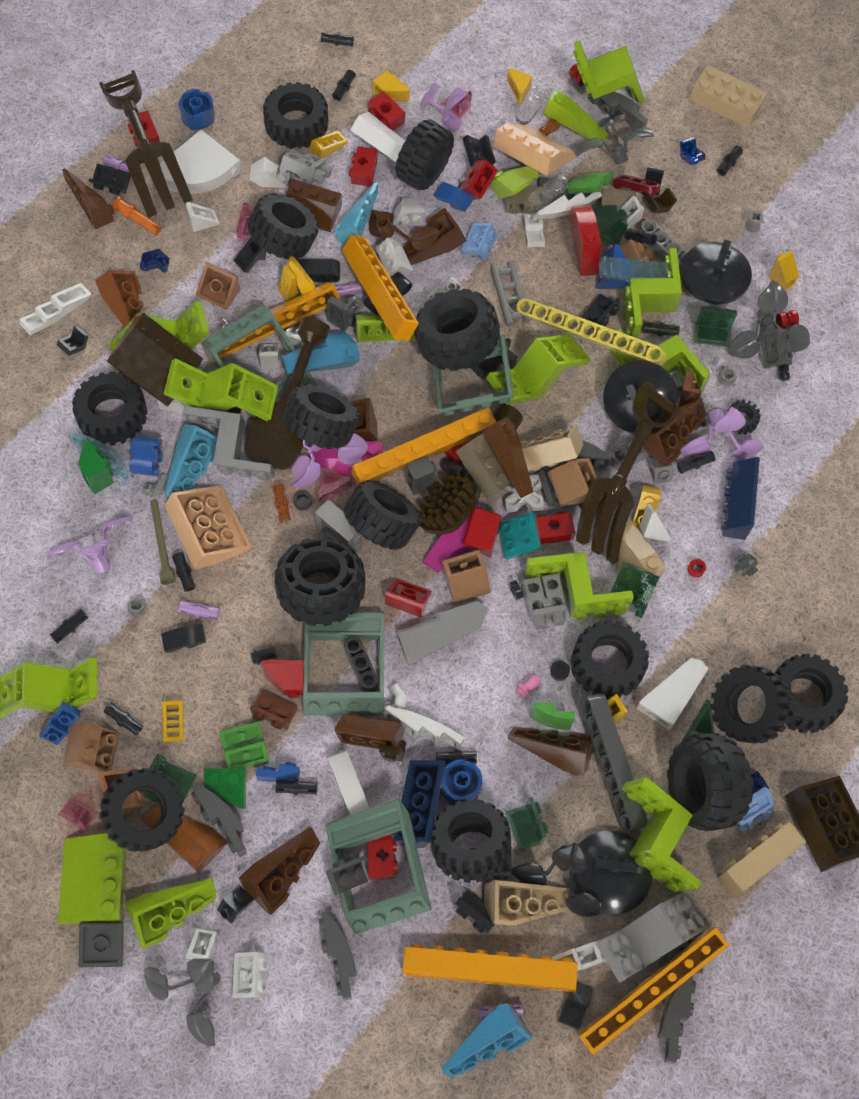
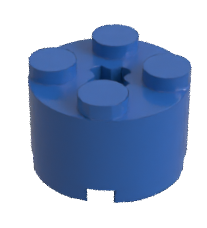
M191 89L182 94V98L179 100V109L184 125L194 131L204 129L214 123L213 99L208 92L205 91L204 93L200 89Z
M141 436L133 437L130 448L132 459H129L130 473L159 476L160 466L158 462L163 460V451H160L162 439Z
M462 759L449 763L444 769L440 787L444 798L453 805L457 801L466 802V799L474 801L482 787L483 778L480 769L474 763ZM458 780L461 782L465 781V785L457 784Z

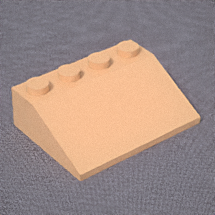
M506 123L496 129L494 148L546 176L576 158L575 151L526 125Z
M222 485L174 492L170 495L165 508L194 569L215 565L252 548Z

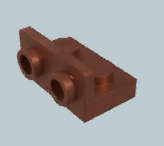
M687 371L679 408L701 396L702 391L694 389L696 380H693L694 372Z
M264 691L260 692L255 704L250 707L253 718L262 722L267 720L271 722V726L279 730L282 728L288 729L298 709L297 706Z

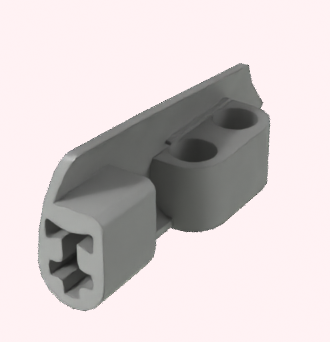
M475 601L435 615L433 619L396 630L403 655L406 656L408 665L481 628L488 607Z

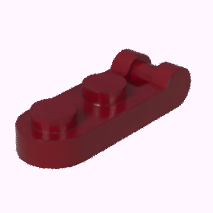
M623 175L613 180V187L616 189L625 187L631 191L646 192L645 194L649 196H654L660 192V183L629 175Z

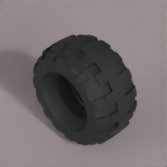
M452 289L445 293L441 292L435 295L436 297L433 299H429L417 313L416 320L419 324L414 331L420 353H422L423 358L427 362L442 370L446 368L450 371H458V369H468L477 363L480 364L485 360V357L493 353L500 337V325L495 308L486 297L477 291L472 292L470 289Z
M317 537V539L312 540L310 538L304 539L300 544L292 545L277 563V570H275L277 599H279L283 610L299 622L305 621L307 625L316 626V624L329 626L335 621L340 623L348 617V614L352 615L360 606V601L364 598L366 584L364 564L356 552L349 545H343L340 540L334 538L329 540L325 539V537ZM316 573H327L336 577L333 581L326 584H313L304 579Z
M719 733L692 735L687 737V740L677 744L668 762V790L671 797L693 815L688 826L705 831H715L735 826L743 819V816L747 815L750 809L749 804L753 798V777L751 778V768L743 750L737 747V743L726 736H720Z

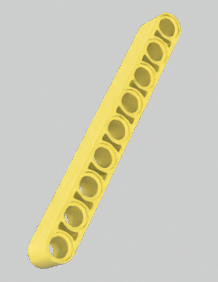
M523 298L517 303L518 312L533 321L639 360L649 361L660 366L666 362V353L657 345L528 298ZM530 305L529 310L524 312V308ZM546 311L545 315L540 318V313ZM561 316V321L559 323H555L556 319ZM578 322L577 327L571 329L572 324ZM594 328V332L591 335H587L588 330ZM610 334L609 340L604 341V336ZM623 340H627V344L624 347H620V343ZM638 347H644L641 353H636ZM656 352H660V357L654 360L653 355Z

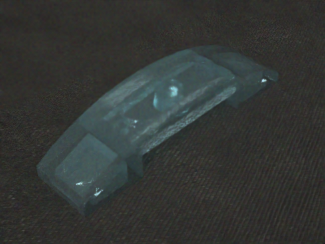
M70 433L68 435L71 444L81 451L85 440L88 439L91 444L95 443L101 452L102 458L105 457L112 464L111 470L114 476L126 485L130 483L123 463L109 447L86 435Z

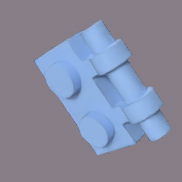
M764 787L753 794L747 815L743 816V819L738 822L737 830L739 833L751 831L755 828L756 824L761 821L765 822L769 819L770 815L775 813L772 808L774 804L771 791L768 788Z

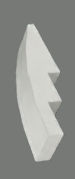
M581 192L569 201L563 195L538 211L532 218L533 220H544L570 214L571 207L591 205L602 194L601 192H594L585 198Z
M82 283L51 295V301L35 307V312L20 318L19 324L29 335H32L57 322L87 301L92 294Z
M390 706L385 708L383 718L387 721L389 719L400 721L405 729L404 733L414 740L421 735L436 746L440 741H443L451 748L458 749V751L463 745L465 737L441 723L408 710Z
M344 751L329 757L328 761L348 814L352 815L369 809L348 752Z
M599 941L591 942L576 949L573 948L552 957V960L560 961L561 958L574 959L573 962L578 963L577 972L606 962L596 945Z

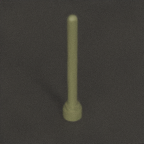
M152 500L150 505L162 566L161 574L159 575L160 583L162 585L172 584L176 582V577L169 566L158 502Z

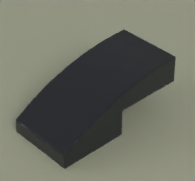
M201 623L161 633L164 652L171 653L184 647L193 648L206 643L204 627Z

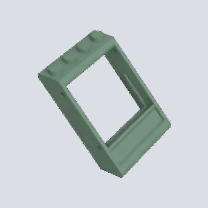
M265 306L256 308L250 314L241 317L238 321L224 327L221 331L210 335L202 341L203 346L218 369L224 367L223 362L217 355L219 352L269 323L286 351L290 353L295 350L273 313ZM305 372L301 385L311 384L315 386L317 383L310 372ZM292 374L274 383L278 385L275 402L283 395ZM258 393L255 395L257 400L260 399ZM246 412L247 415L253 420L255 415Z
M504 334L500 335L493 353L485 357V359L502 355L507 389H502L501 393L475 397L452 404L451 401L444 402L442 371L434 365L439 413L449 416L456 414L455 410L462 409L463 412L472 411L474 406L481 405V408L492 406V402L499 401V404L509 403L510 399L514 398L507 342Z
M355 611L352 615L348 614V617L340 623L335 621L329 626H323V624L311 626L305 622L304 715H349L350 713L384 715V611ZM351 636L358 637L360 640H378L380 692H308L309 671L311 669V640H346Z
M399 798L326 823L325 827L333 863L344 859L343 850L402 831L415 890L355 909L351 889L340 893L345 919L355 934L431 911V904L410 816Z

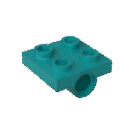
M529 512L501 522L499 530L505 559L510 560L541 549L535 513Z

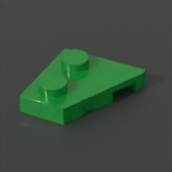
M245 768L204 769V788L219 798L241 809H246Z

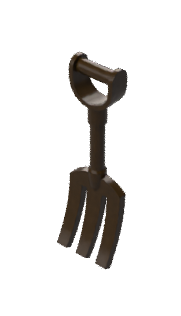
M131 70L132 73L105 84L103 82L99 84L109 105L124 111L137 139L138 148L127 157L125 162L147 216L150 218L157 215V211L140 166L142 163L145 164L166 211L175 208L158 160L160 156L163 157L184 204L193 201V198L170 143H151L147 138L136 107L142 96V87L135 70ZM134 85L133 89L126 95H110L113 92Z
M648 381L639 387L634 398L633 413L639 424L633 434L634 438L617 473L613 475V478L601 477L593 479L586 495L577 527L576 541L582 545L589 543L593 519L600 502L593 529L591 551L598 555L604 552L607 532L613 517L606 553V560L612 564L619 562L623 533L634 506L633 497L625 486L627 477L653 427H665L670 424L679 409L677 401L668 400L654 390L653 385ZM648 400L663 410L660 417L654 422L647 413Z

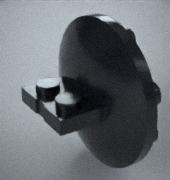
M724 239L723 243H701L686 253L681 264V279L686 289L696 299L714 305L728 304L741 298L748 290L752 279L751 266L747 258L738 249L730 245L731 241Z
M645 360L630 361L618 367L607 380L603 393L604 407L609 418L619 428L630 433L635 432L639 422L633 413V402L639 387L647 381L653 385L654 390L668 400L678 402V391L675 381L670 373L659 364ZM648 400L647 413L654 422L660 417L663 410Z
M600 831L589 835L581 841L579 845L586 856L587 867L584 872L574 873V890L576 895L581 892L594 895L601 903L600 914L612 916L628 913L639 906L649 893L652 884L651 871L646 867L638 865L635 859L629 855L637 841L617 831Z

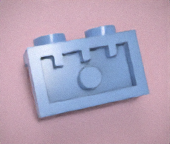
M473 223L466 238L467 241L464 242L461 249L463 254L479 255L482 261L487 260L492 246L497 239V232L492 223Z

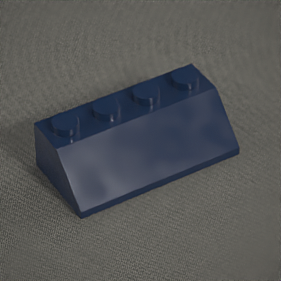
M760 457L733 462L730 469L727 468L725 479L728 480V485H725L724 496H727L722 507L725 519L721 521L723 537L746 540L754 526Z
M410 760L401 802L409 813L417 848H425L430 843L445 767V761ZM402 831L396 832L393 840L405 846Z

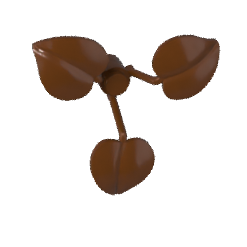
M373 209L371 211L369 231L375 237L381 236L382 241L385 238L392 237L394 231L412 242L413 249L424 251L435 243L440 234V231L436 228L420 227L413 231V238H410L399 230L396 225L392 224L394 217L392 213ZM376 253L377 257L379 258L380 262L382 263V261H381V259H380L378 253Z

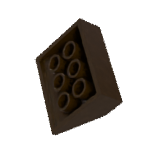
M143 312L134 318L107 362L168 407L174 400L164 395L171 361L176 358L198 368L203 358ZM183 379V385L185 386L187 381Z
M840 775L801 786L785 795V799L820 872L836 868L859 858V813Z

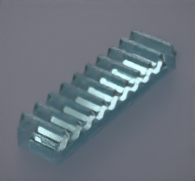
M601 257L599 259V277L601 279L607 277V279L613 278V280L620 278V280L626 279V281L636 278H668V263Z

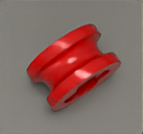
M700 559L692 560L687 568L689 575L695 578L701 577L706 570V564ZM694 565L701 567L699 572L696 569L693 570Z

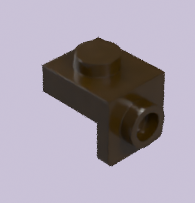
M666 188L661 195L649 196L646 201L654 213H664L671 210L677 202V198L670 188Z
M402 741L401 748L380 744L379 753L386 761L403 762L406 742Z

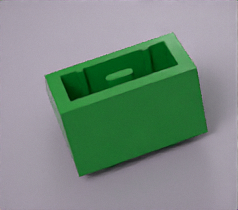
M87 439L84 441L78 466L84 481L95 495L114 483L112 479L114 474L110 469L111 466L108 460L100 455L101 452L95 443L91 444Z

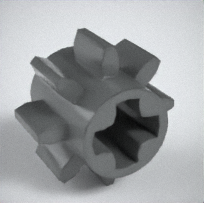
M744 553L740 554L735 559L737 564L734 567L740 575L744 577L746 575L752 576L758 571L755 566L759 563L750 553L747 555Z

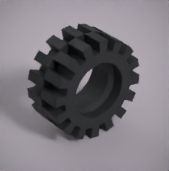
M742 399L741 403L740 400H737L736 403L733 402L729 409L734 407L739 412L749 416V421L737 430L739 435H741V432H743V435H747L748 432L749 434L756 429L761 414H759L760 409H755L757 405L755 403L753 406L750 405L751 401L745 403L746 400Z

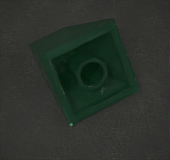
M616 205L592 206L601 242L607 246L619 245L628 227L626 211Z
M708 699L699 709L682 741L687 740V737L692 735L714 733L711 703Z

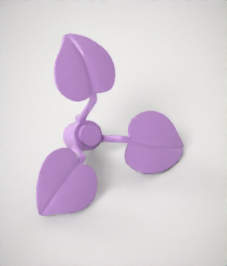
M434 83L422 98L420 107L425 108L429 102L444 114L442 118L443 125H440L456 132L460 128L462 121L450 110L468 94L461 88H456L450 94L444 109H442L433 101V97L439 89L438 84Z
M731 407L725 415L722 409L712 410L709 413L711 424L708 425V439L705 437L694 439L684 445L680 451L682 455L698 456L708 452L711 449L710 442L713 429L717 432L726 431L729 434L734 445L737 447L732 454L738 459H746L757 455L764 448L762 441L757 439L745 441L741 445L737 443L731 431L742 428L746 420L741 412Z
M353 433L350 442L339 449L338 458L345 464L358 462L368 450L366 441ZM303 440V446L308 449L307 453L310 454L311 459L308 456H300L291 468V474L296 477L292 481V486L297 488L312 485L319 479L321 474V466L314 462L315 457L313 452H317L321 448L314 444H308L305 440Z
M130 516L116 518L100 526L102 541L95 543L93 546H87L82 549L78 544L80 543L79 541L67 542L49 552L47 559L54 554L76 548L79 550L78 554H82L87 559L89 565L92 564L95 574L106 572L111 568L107 561L108 554L106 548L110 540H106L105 533L109 528L125 520L132 521V518Z

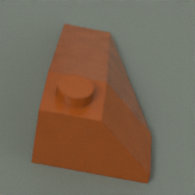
M108 270L95 280L101 297L124 328L138 313L141 314L140 308L143 307V302L139 301L138 296L141 293V287L134 271Z
M154 803L140 817L149 828L155 826L159 821L161 806ZM182 815L181 819L183 822L178 827V832L166 844L193 870L200 874L228 842L214 829Z

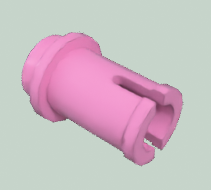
M532 674L522 685L519 684L517 686L516 693L522 699L528 698L530 693L541 684L540 679Z

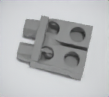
M296 146L283 155L279 171L285 174L288 171L296 173L301 179H306V182L311 184L314 181L323 183L325 177L329 178L331 176L333 167L325 164L327 159L319 158Z
M559 574L542 576L541 580L540 577L523 580L521 584L522 592L525 596L530 621H534L536 629L547 628V618H553L554 626L564 625L567 608Z

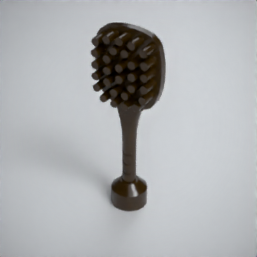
M311 317L302 318L298 335L303 342V346L291 380L283 395L274 403L271 420L265 421L255 416L249 427L245 441V453L251 461L271 464L275 470L291 469L298 460L303 448V440L299 439L297 435H293L290 429H287L283 420V412L292 390L302 383L314 347L324 344L327 340L330 326L325 322Z
M506 403L498 404L492 413L496 422L509 417L516 431L523 421L522 414L515 407ZM470 473L464 478L461 475L457 477L451 475L449 479L447 476H444L441 479L445 484L444 486L438 481L434 483L437 492L433 488L430 489L429 494L432 499L429 496L424 497L427 506L421 503L419 507L422 512L418 510L420 514V527L425 532L436 535L449 534L459 529L468 519L481 494L480 487L476 484Z

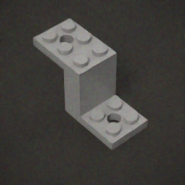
M184 406L183 414L191 421V424L202 426V423L210 424L209 426L212 428H219L213 464L221 471L220 473L232 475V472L239 473V476L246 478L255 475L261 480L274 478L275 470L271 464L239 460L246 423L241 414Z
M682 892L657 905L620 931L602 939L596 945L620 983L684 942L706 930L701 916L696 914L690 899Z

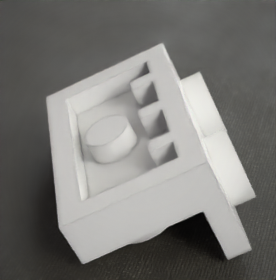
M388 237L376 247V251L389 276L394 275L397 271L407 275L413 271L400 242Z
M260 952L235 953L232 998H266L268 990L267 970L269 968L267 954Z

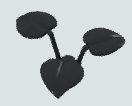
M577 841L571 845H563L555 850L552 854L553 863L546 871L543 870L542 866L534 863L521 864L511 869L513 876L521 883L545 885L547 882L545 876L550 874L555 865L562 871L569 870L572 897H568L565 901L568 909L577 915L585 917L600 914L601 903L594 895L585 892L576 895L574 890V873L584 872L587 867L586 856Z

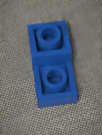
M442 182L434 194L437 200L449 203L452 208L466 212L474 200L472 195L446 182Z
M62 702L45 724L39 737L58 745L68 734L69 727L80 716L81 710Z
M291 762L279 763L278 771H275L272 767L264 766L263 769L257 768L256 778L257 781L266 782L289 780L300 776V767Z

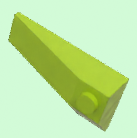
M554 90L543 114L588 139L598 138L605 141L608 133L603 128H600L598 123L570 97Z
M209 878L145 893L126 901L125 906L141 949L164 940L168 936L166 932L175 925L178 927L183 925L184 922L182 920L191 913L197 914L215 900L217 896L213 880Z

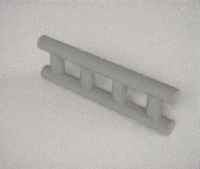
M508 261V267L499 269L496 263L491 264L490 267L506 325L511 326L514 319L523 318L524 323H529L531 320L524 317L521 313H510L508 306L516 304L524 298L514 261ZM510 274L512 282L502 283L500 275ZM514 288L516 296L506 298L504 290Z

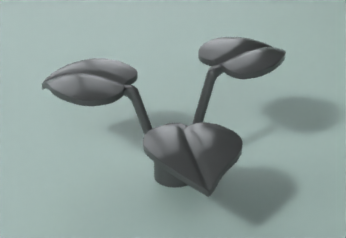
M624 113L617 114L614 117H608L600 121L598 124L600 128L612 126L616 142L612 146V150L603 139L593 138L581 142L577 146L575 154L578 157L586 151L604 145L610 153V157L613 156L615 164H622L628 161L626 153L628 152L627 141L643 137H654V134L649 127L632 130L622 138L624 141L623 146L622 143H619L615 124L623 122L626 119V115Z
M772 280L758 298L759 310L757 318L759 321L756 322V336L751 330L740 333L730 344L728 349L729 355L738 358L753 357L760 349V343L757 339L760 337L761 325H774L776 328H780L774 321L773 313L774 311L782 312L787 307L788 295L784 288L776 281ZM796 324L788 328L792 352L802 351L809 346L810 334L805 326Z
M191 959L187 963V971L191 979L172 986L168 985V979L162 971L153 967L145 968L143 971L146 985L151 994L159 1000L168 998V991L193 982L197 991L204 993L193 1009V1013H189L186 1016V1022L194 1038L205 1045L214 1046L215 1033L212 1022L205 1014L198 1012L206 997L211 994L214 986L220 983L221 980L218 971L214 969V959Z

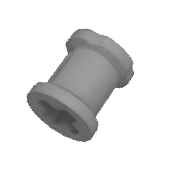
M756 210L749 213V220L745 223V228L749 232L755 233L760 230V224L764 220L763 213Z

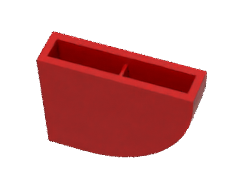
M591 205L571 207L569 220L580 276L597 275L601 240L593 208Z

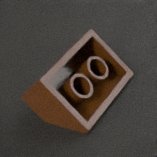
M292 179L286 192V197H292L296 201L303 203V206L308 207L311 210V214L315 215L319 226L318 229L331 233L342 207V193Z
M350 713L349 715H342L334 731L341 743L379 749L380 744L401 748L405 729L403 724L395 719L384 721L376 716L365 718L357 713Z

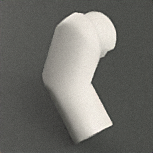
M396 683L390 688V691L395 696L394 704L391 707L404 710L407 696Z

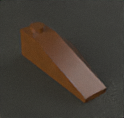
M62 169L65 181L94 229L96 230L114 222L113 214L115 212L111 204L107 205L104 198L67 169Z
M446 208L427 220L428 224L425 227H433L440 231L437 240L429 249L417 251L413 249L412 242L410 241L403 246L411 265L450 252L467 241L460 227Z
M365 398L351 401L359 413V422L354 434L359 435L365 441H378V427L371 399Z
M697 398L680 407L672 422L667 426L653 427L647 441L644 442V449L664 467H667L680 456V449L689 442L690 439L688 437L693 430H697L707 413L702 398Z
M507 417L483 431V434L520 498H523L534 491L519 435L514 424Z
M514 727L508 735V739L557 768L575 776H584L589 767L594 749L591 736L576 732H570V736L558 735V731L554 730L541 734L539 729Z
M311 827L305 829L255 862L239 877L244 889L269 915H272L287 900L290 895L287 891L292 882H298L300 877L297 874L303 865H308L319 847L320 841Z

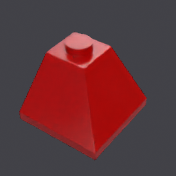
M262 660L265 677L283 695H287L288 698L303 696V660Z

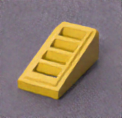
M335 131L313 139L310 151L319 158H325L348 144V140L339 131Z
M293 255L289 256L288 264L296 277L300 293L303 295L314 291L315 284Z
M288 265L283 266L278 291L286 302L298 296L296 277Z
M183 700L162 701L163 742L184 741ZM179 707V711L167 712V708ZM179 715V719L167 720V716ZM176 723H179V727H175V728H168V727H167V724H176ZM179 731L178 736H168V732Z

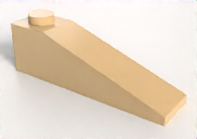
M613 518L611 519L609 529L611 528ZM628 518L622 537L617 565L619 577L626 589L631 591L662 577L665 567L655 550Z
M494 880L485 884L484 906L493 924L514 926L568 911L569 909L565 901L568 897H571L570 888Z

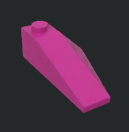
M366 441L368 445L367 452L354 464L343 463L338 458L339 449H327L325 447L317 452H313L314 462L320 464L325 469L333 470L339 475L346 476L355 481L351 473L352 467L383 453L384 443Z
M476 504L475 508L485 510L484 508ZM470 516L459 529L440 536L423 560L425 565L439 573L442 571V562L444 560L473 551V549L462 544Z

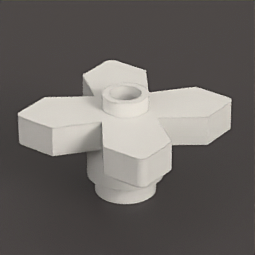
M530 475L534 492L523 498H520L512 483L505 487V490L511 493L506 498V512H518L524 503L532 511L544 510L543 496L537 493L543 488L539 475Z

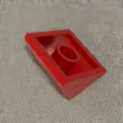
M474 508L470 515L462 544L475 551L479 550L481 554L491 558L501 525V514Z
M396 578L386 591L385 605L422 617L432 591Z

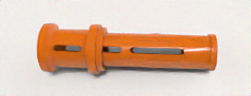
M119 196L113 202V210L122 213L124 218L134 220L155 236L160 233L162 226L140 213L135 205L127 203L123 197Z

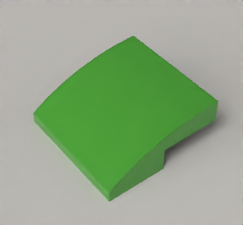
M613 171L581 173L571 181L567 190L569 194L600 192L602 186H608L614 173Z
M534 702L530 718L551 728L570 730L575 720L574 711H554V703Z
M259 721L219 732L228 768H245L269 761Z

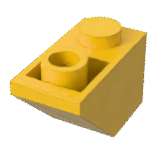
M388 70L372 81V92L376 95L384 91L394 102H408L410 100L409 87Z
M791 250L785 254L781 253L776 257V262L771 268L769 279L776 281L784 290L795 285L799 277L794 254Z
M643 484L632 522L636 527L640 526L648 504L651 503L656 512L662 489Z

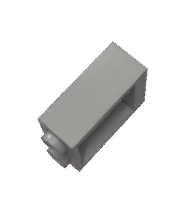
M328 499L315 512L316 527L330 540L332 538L340 540L343 545H349L357 553L363 546L362 535L357 533L355 528L348 523L349 520L346 519L344 512Z

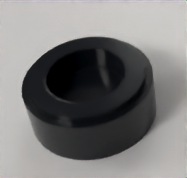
M306 491L297 492L293 497L294 506L298 510L309 509L312 505L311 495Z
M516 580L509 582L514 598L516 600L523 598L524 596Z
M556 661L551 665L550 675L554 680L564 681L568 678L570 667L566 662Z

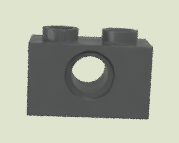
M428 456L406 464V482L413 496L434 487L437 469L434 462H430Z

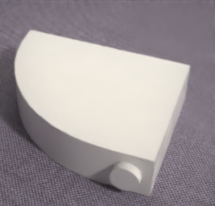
M202 130L198 131L174 151L191 194L204 193L219 188L233 177L238 176L241 171L240 160ZM163 160L160 162V166L168 188L179 193Z

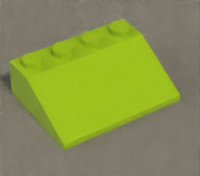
M108 834L64 839L58 924L123 922L127 849L118 847L116 842L111 841L107 837L109 836Z

